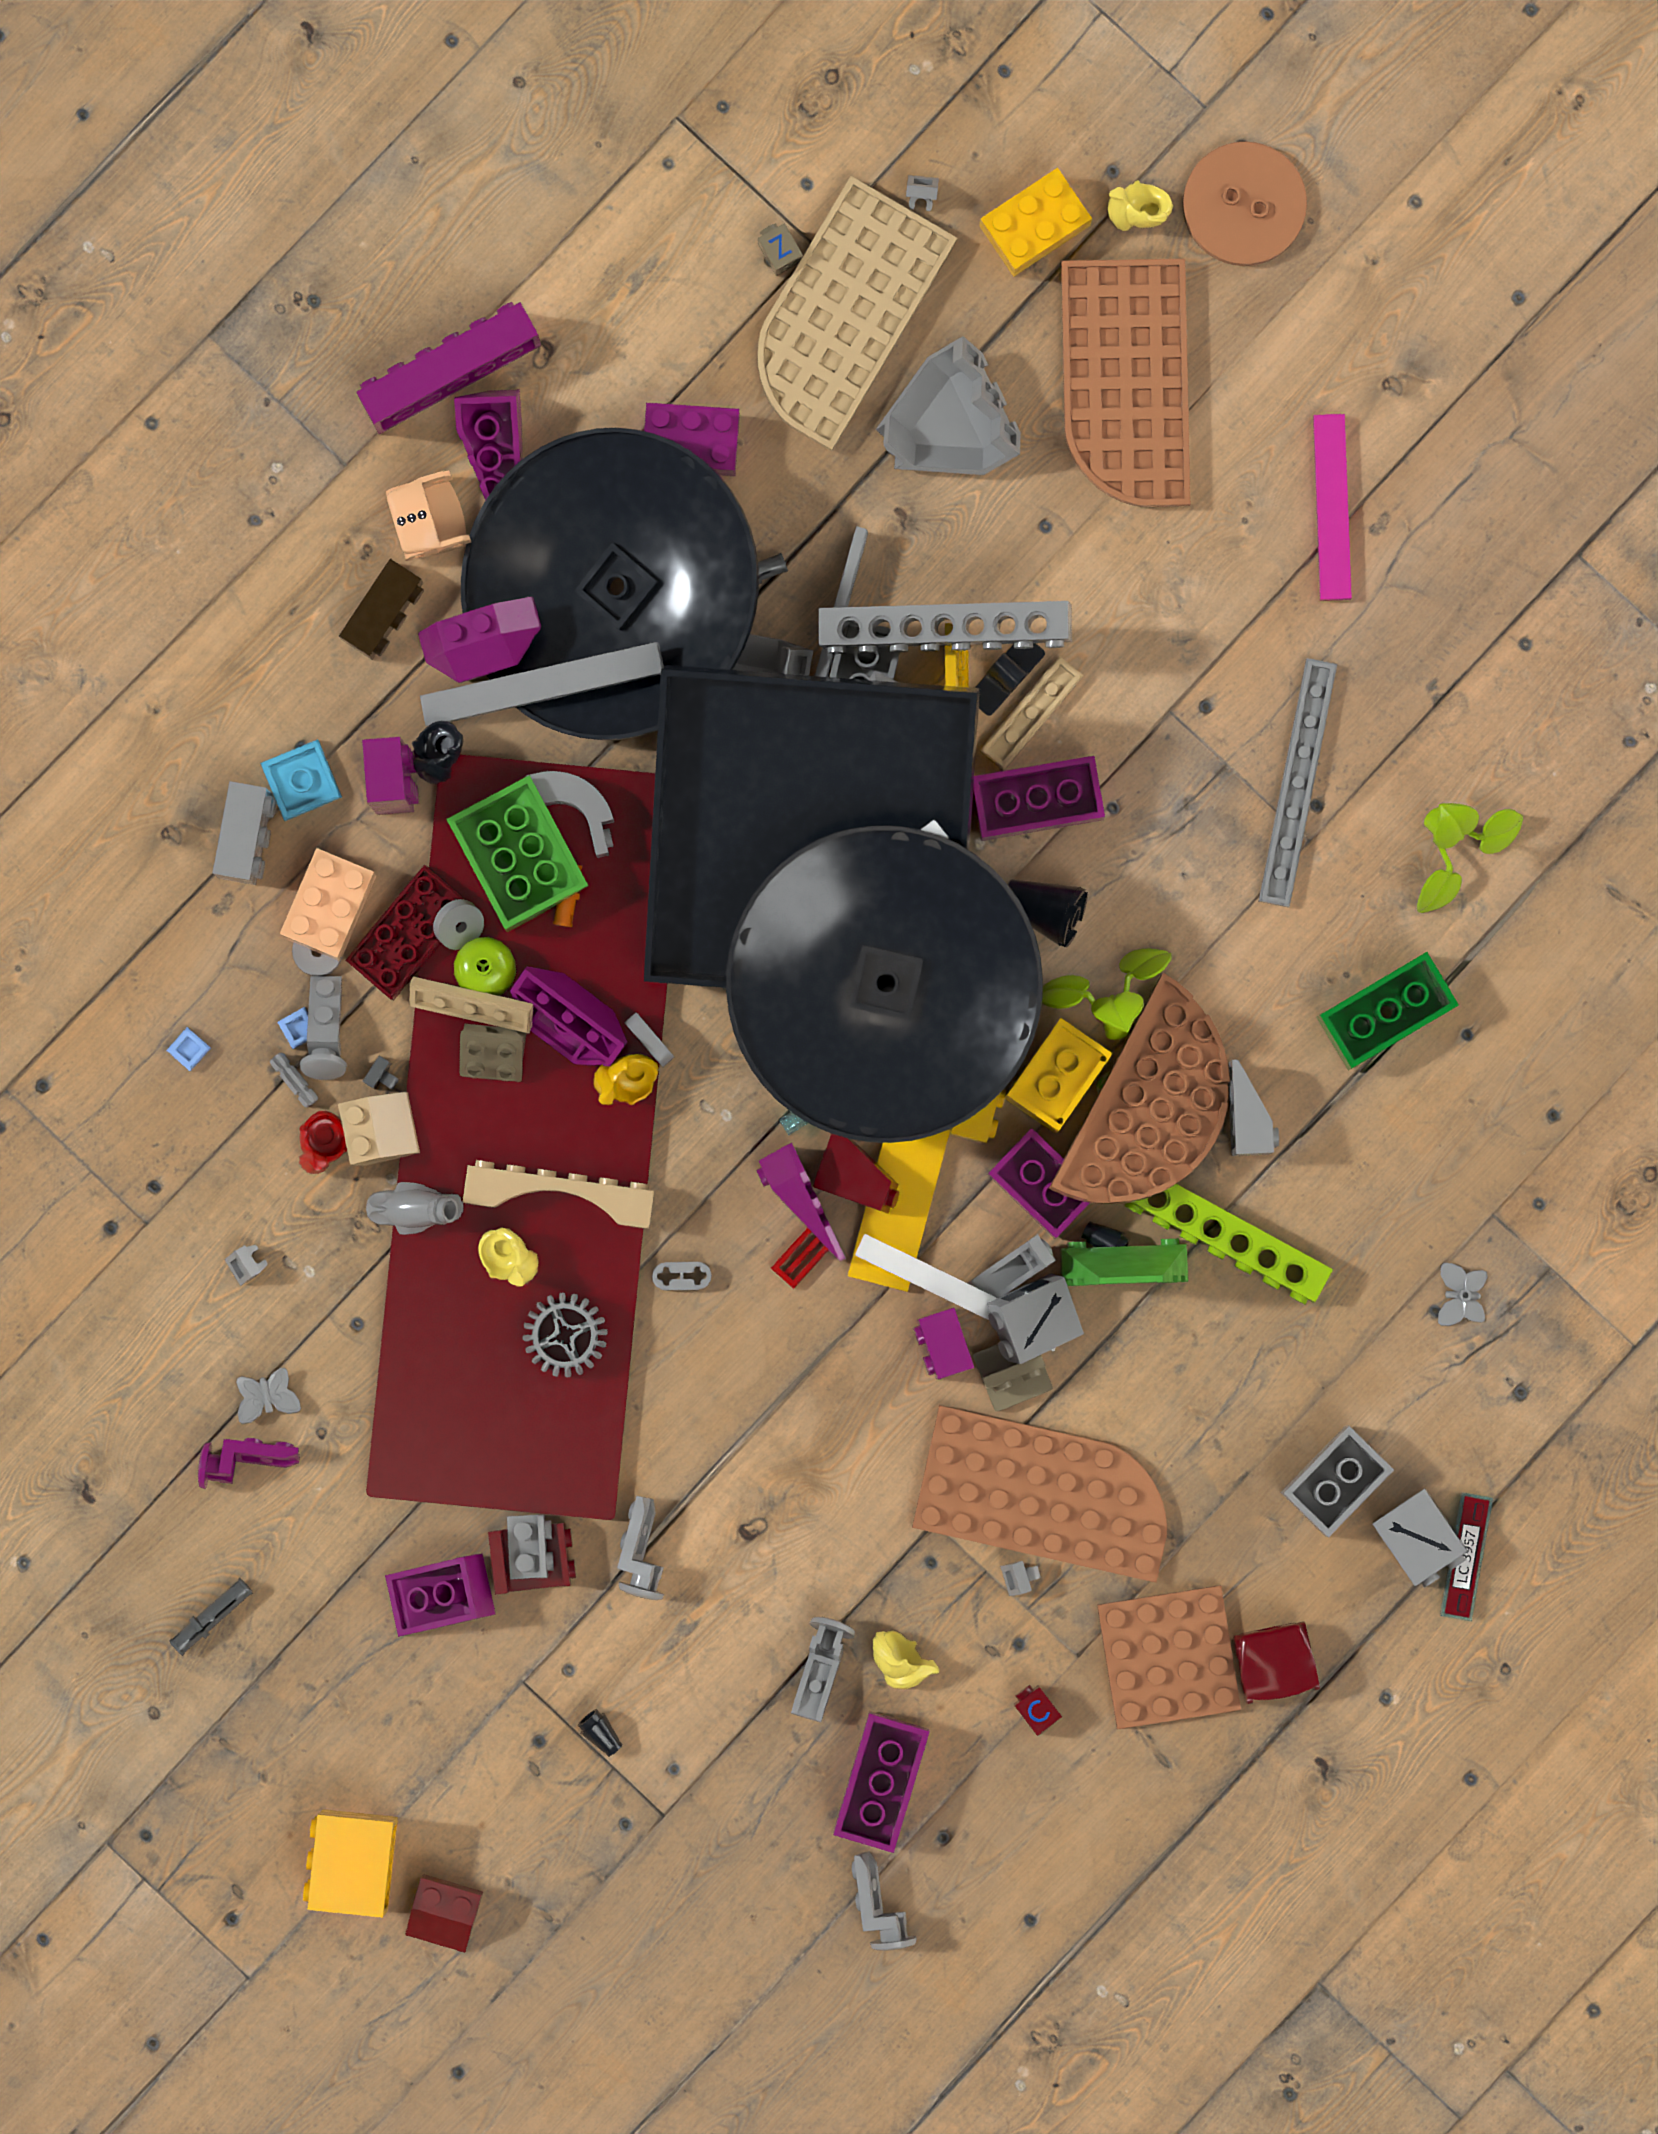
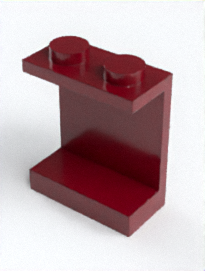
M564 1522L551 1524L552 1539H547L546 1542L547 1552H553L554 1571H548L547 1578L510 1579L508 1529L489 1531L488 1537L495 1595L572 1585L571 1579L576 1578L575 1561L569 1560L567 1548L573 1547L571 1528L565 1529Z

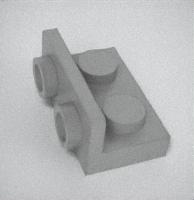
M545 1514L507 1516L510 1579L547 1578L548 1571H554L553 1552H547L546 1542L547 1539H552L551 1520L545 1521Z

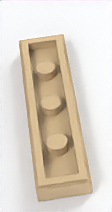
M1059 656L981 748L980 752L1004 771L1082 679L1083 675Z
M413 977L410 982L409 1006L530 1033L533 1019L532 1003Z

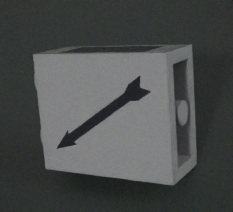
M1048 1274L987 1303L990 1310L988 1315L990 1324L997 1331L1000 1339L998 1343L999 1350L1005 1359L1017 1364L1027 1362L1084 1334L1065 1278L1059 1275Z
M1423 1489L1373 1523L1414 1586L1421 1583L1425 1588L1440 1578L1437 1572L1448 1566L1451 1571L1466 1561L1463 1554L1468 1552L1467 1548L1426 1489Z

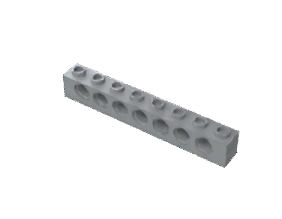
M1069 601L819 608V646L823 649H828V654H845L846 648H859V653H876L877 647H889L890 652H908V647L921 646V651H939V646L952 645V650L955 651L971 650L970 645H983L985 650L1002 649V644H1014L1015 649L1033 648V643H1045L1046 648H1063L1064 642H1072V604ZM1008 618L1014 619V631L1010 634H1002L1000 631L1002 621ZM1036 618H1045L1047 622L1046 629L1038 634L1033 633L1031 630L1032 622ZM976 619L983 620V631L978 635H971L969 632L970 623ZM950 620L953 624L952 632L947 636H940L938 633L939 624L942 621ZM913 621H919L922 625L920 634L915 637H909L907 634L908 625ZM882 622H888L891 627L890 633L884 638L877 637V626ZM851 623H858L860 628L859 634L855 638L848 639L845 635L846 627Z

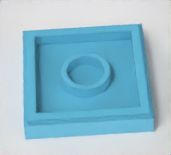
M318 739L261 763L284 821L342 798Z

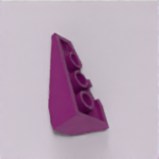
M520 389L490 390L454 398L456 430L460 439H462L468 454L467 457L471 466H473L485 501L501 479L523 459Z
M790 1143L759 1160L762 1168L756 1171L763 1186L770 1185L772 1191L839 1262L845 1261L846 1258L793 1144Z

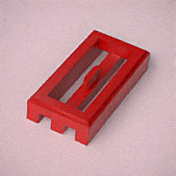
M808 1228L771 1267L793 1289L829 1251L824 1246L796 1278L792 1280L789 1275L820 1242L815 1237L784 1272L780 1269L782 1264L812 1233Z

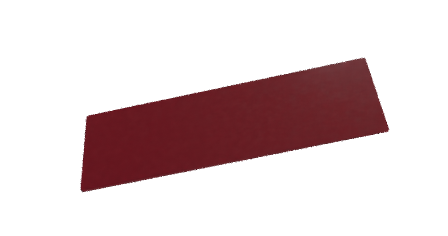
M460 754L456 763L451 766V778L446 782L437 783L429 868L481 911L484 918V927L479 938L490 937L499 940L511 950L515 959L516 975L510 988L500 996L515 1000L510 990L527 966L564 973L615 1012L627 1040L626 1045L616 1059L626 1055L643 1054L652 1058L659 1068V1062L624 1023L637 1013L662 1042L668 983L644 981L655 773ZM557 771L578 776L599 791L611 810L614 823L603 825V830L610 829L613 847L608 848V856L597 858L586 817L578 809L569 805L555 804L546 806L577 865L582 866L581 873L588 887L578 892L580 898L575 903L572 927L553 924L556 906L532 920L507 932L447 819L520 781L527 775ZM441 943L419 969L418 978L460 987L454 976V961L459 950L449 949ZM485 960L480 961V963L485 964L487 962ZM477 965L478 970L481 972L482 967ZM415 1008L406 1092H408L420 1153L400 1158L397 1184L400 1182L422 1184L442 1194H458L461 1197V1201H463L468 1165L475 1166L476 1160L494 1163V1169L506 1170L507 1165L525 1167V1173L537 1175L538 1169L556 1171V1178L568 1179L569 1173L585 1175L587 1176V1182L599 1183L600 1178L618 1180V1186L630 1188L631 1182L648 1184L659 1071L657 1079L653 1083L652 1092L645 1099L636 1102L634 1105H629L616 1099L610 1105H603L599 1102L600 1094L594 1087L595 1072L601 1065L574 1064L530 1031V1033H526L521 1082L460 1076V1034L464 1029V1024L494 1025ZM560 1191L526 1193L509 1199L496 1208L463 1203V1212H461L459 1219L445 1225L435 1224L422 1232L414 1234H399L395 1225H393L366 1487L367 1495L375 1498L612 1520L616 1514L644 1228L619 1225L607 1212L593 1202L580 1196ZM506 1228L517 1234L525 1243L527 1250L537 1254L538 1272L534 1278L520 1287L512 1285L508 1280L490 1278L478 1252L479 1241L484 1233L489 1230ZM560 1293H565L566 1302L569 1303L572 1294H577V1305H581L582 1301L587 1298L589 1304L585 1309L588 1312L595 1306L599 1309L592 1316L594 1320L600 1317L605 1319L604 1323L597 1325V1329H607L608 1331L607 1335H598V1341L607 1343L606 1347L596 1346L595 1351L602 1354L601 1359L591 1355L589 1359L593 1362L594 1367L589 1368L583 1362L580 1364L583 1369V1374L578 1375L575 1367H571V1377H565V1368H560V1373L557 1377L553 1376V1365H550L548 1370L543 1372L541 1370L542 1365L545 1363L543 1359L536 1364L532 1362V1359L538 1355L537 1351L526 1353L525 1350L527 1347L534 1345L533 1340H523L524 1335H532L533 1331L532 1329L524 1328V1323L534 1325L536 1321L528 1315L529 1312L533 1311L540 1315L542 1311L538 1309L536 1304L542 1302L546 1308L549 1307L550 1304L547 1297L550 1295L553 1296L555 1303H560ZM560 1309L562 1316L569 1325L574 1326L587 1321L582 1314L575 1310ZM549 1314L541 1325L540 1340L549 1337L555 1331L552 1314ZM559 1319L561 1333L556 1338L551 1339L550 1342L555 1340L561 1342L564 1340L563 1344H568L572 1351L570 1336L580 1331L581 1328L576 1330L569 1328L567 1330V1326H562ZM591 1330L580 1334L576 1339L575 1345L579 1357L589 1347ZM553 1345L544 1349L555 1360L570 1361L566 1350L561 1345Z

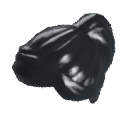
M442 720L433 722L420 732L416 740L411 743L416 758L413 763L414 770L421 779L430 784L446 782L450 779L451 766L456 763L460 756L464 740L462 733L457 730L454 724Z

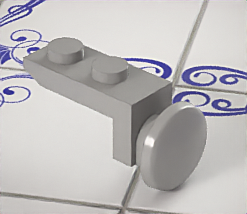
M310 976L307 1025L309 1055L300 1061V1068L303 1074L313 1079L333 1080L343 1076L346 1072L347 1064L341 1058L339 1038L342 976Z
M637 1496L629 1509L628 1517L630 1522L628 1530L621 1538L620 1548L622 1552L617 1569L633 1574L630 1584L619 1582V1589L636 1597L662 1600L664 1594L656 1590L664 1567L643 1562L656 1514L654 1500Z
M814 1617L809 1624L818 1631L816 1636L812 1637L809 1646L810 1653L791 1714L821 1723L843 1655L842 1638L853 1639L855 1631L840 1621L825 1617Z
M870 1851L855 1855L852 1862V1875L857 1880L858 1892L856 1893L855 1901L858 1911H861L863 1932L880 1931V1939L870 1942L871 1948L888 1951L903 1949L916 1944V1936H907L906 1912L883 1914L878 1866Z

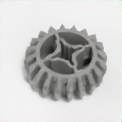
M565 1293L559 1294L560 1303H555L553 1296H548L549 1307L546 1308L542 1302H538L536 1305L542 1311L540 1315L533 1311H530L528 1314L536 1320L534 1325L524 1323V1328L532 1329L533 1331L532 1335H524L523 1340H533L534 1344L525 1349L526 1353L536 1350L538 1355L532 1359V1362L536 1364L543 1359L545 1361L541 1368L543 1372H546L549 1366L553 1365V1376L556 1377L560 1373V1368H565V1377H571V1367H575L578 1375L583 1374V1369L580 1365L585 1362L587 1367L593 1368L594 1364L589 1357L593 1355L595 1358L601 1359L602 1354L595 1351L596 1346L606 1347L607 1345L604 1341H598V1335L608 1334L607 1329H597L598 1324L605 1322L604 1317L594 1320L592 1316L599 1311L598 1307L595 1306L588 1312L585 1308L589 1304V1300L585 1298L581 1305H577V1294H572L570 1303L566 1302ZM560 1309L575 1310L582 1314L587 1321L574 1326L569 1325L562 1316ZM552 1314L555 1331L549 1337L540 1340L541 1325L545 1318ZM559 1319L562 1326H567V1330L569 1328L572 1330L581 1328L580 1331L570 1336L572 1351L568 1344H563L564 1340L561 1342L559 1340L550 1342L551 1339L556 1338L561 1333ZM591 1330L589 1347L579 1357L575 1345L576 1339L580 1334ZM553 1345H561L566 1350L570 1361L555 1360L544 1349Z

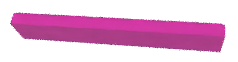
M1345 414L1313 415L1320 601L1351 600Z

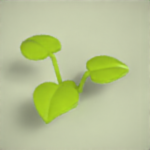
M1457 803L1439 804V807L1431 810L1424 819V825L1433 834V842L1439 848L1446 864V870H1437L1426 880L1418 899L1417 911L1425 913L1439 909L1450 903L1460 890L1462 878L1457 872H1453V865L1445 849L1455 846L1460 840L1465 838L1464 835L1468 834L1477 840H1482L1479 848L1483 853L1494 854L1509 846L1518 835L1522 826L1523 815L1513 809L1500 810L1486 821L1483 833H1476L1473 830L1478 824L1479 814L1471 806Z
M1151 948L1129 952L1119 963L1120 970L1127 973L1125 975L1124 991L1117 995H1110V997H1103L1097 1000L1094 999L1089 991H1086L1090 987L1088 979L1076 975L1058 977L1043 986L1042 1003L1048 1007L1065 1009L1079 1004L1084 997L1092 1005V1014L1103 1022L1106 1037L1113 1040L1124 1038L1130 1033L1133 1021L1144 1007L1142 996L1129 992L1131 979L1133 977L1139 980L1153 978L1167 967L1172 959V955L1167 951Z

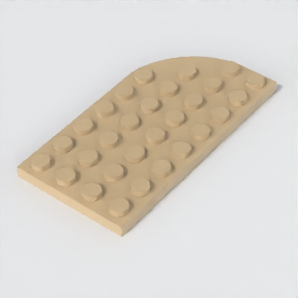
M850 176L765 319L760 332L757 353L760 380L768 401L775 412L792 429L830 451H833L958 239Z

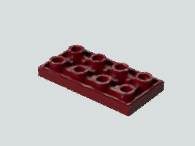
M423 865L345 961L390 1000L394 1001L441 944L433 930L434 920L439 910L451 901L466 899L428 866Z

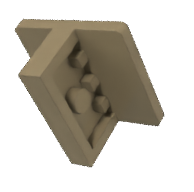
M464 1024V1029L460 1034V1076L521 1082L526 1033L503 1027Z
M998 1344L973 1355L994 1410L997 1412L1053 1389L1041 1355L1022 1364L1008 1361L1002 1356Z

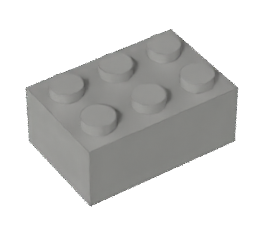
M229 781L212 873L217 878L256 885L257 878H263L265 861L262 860L261 855L263 848L268 849L271 830H268L267 823L269 817H274L276 810V800L273 799V794L267 788Z
M1345 1425L1280 1493L1324 1536L1329 1538L1394 1469L1350 1426Z

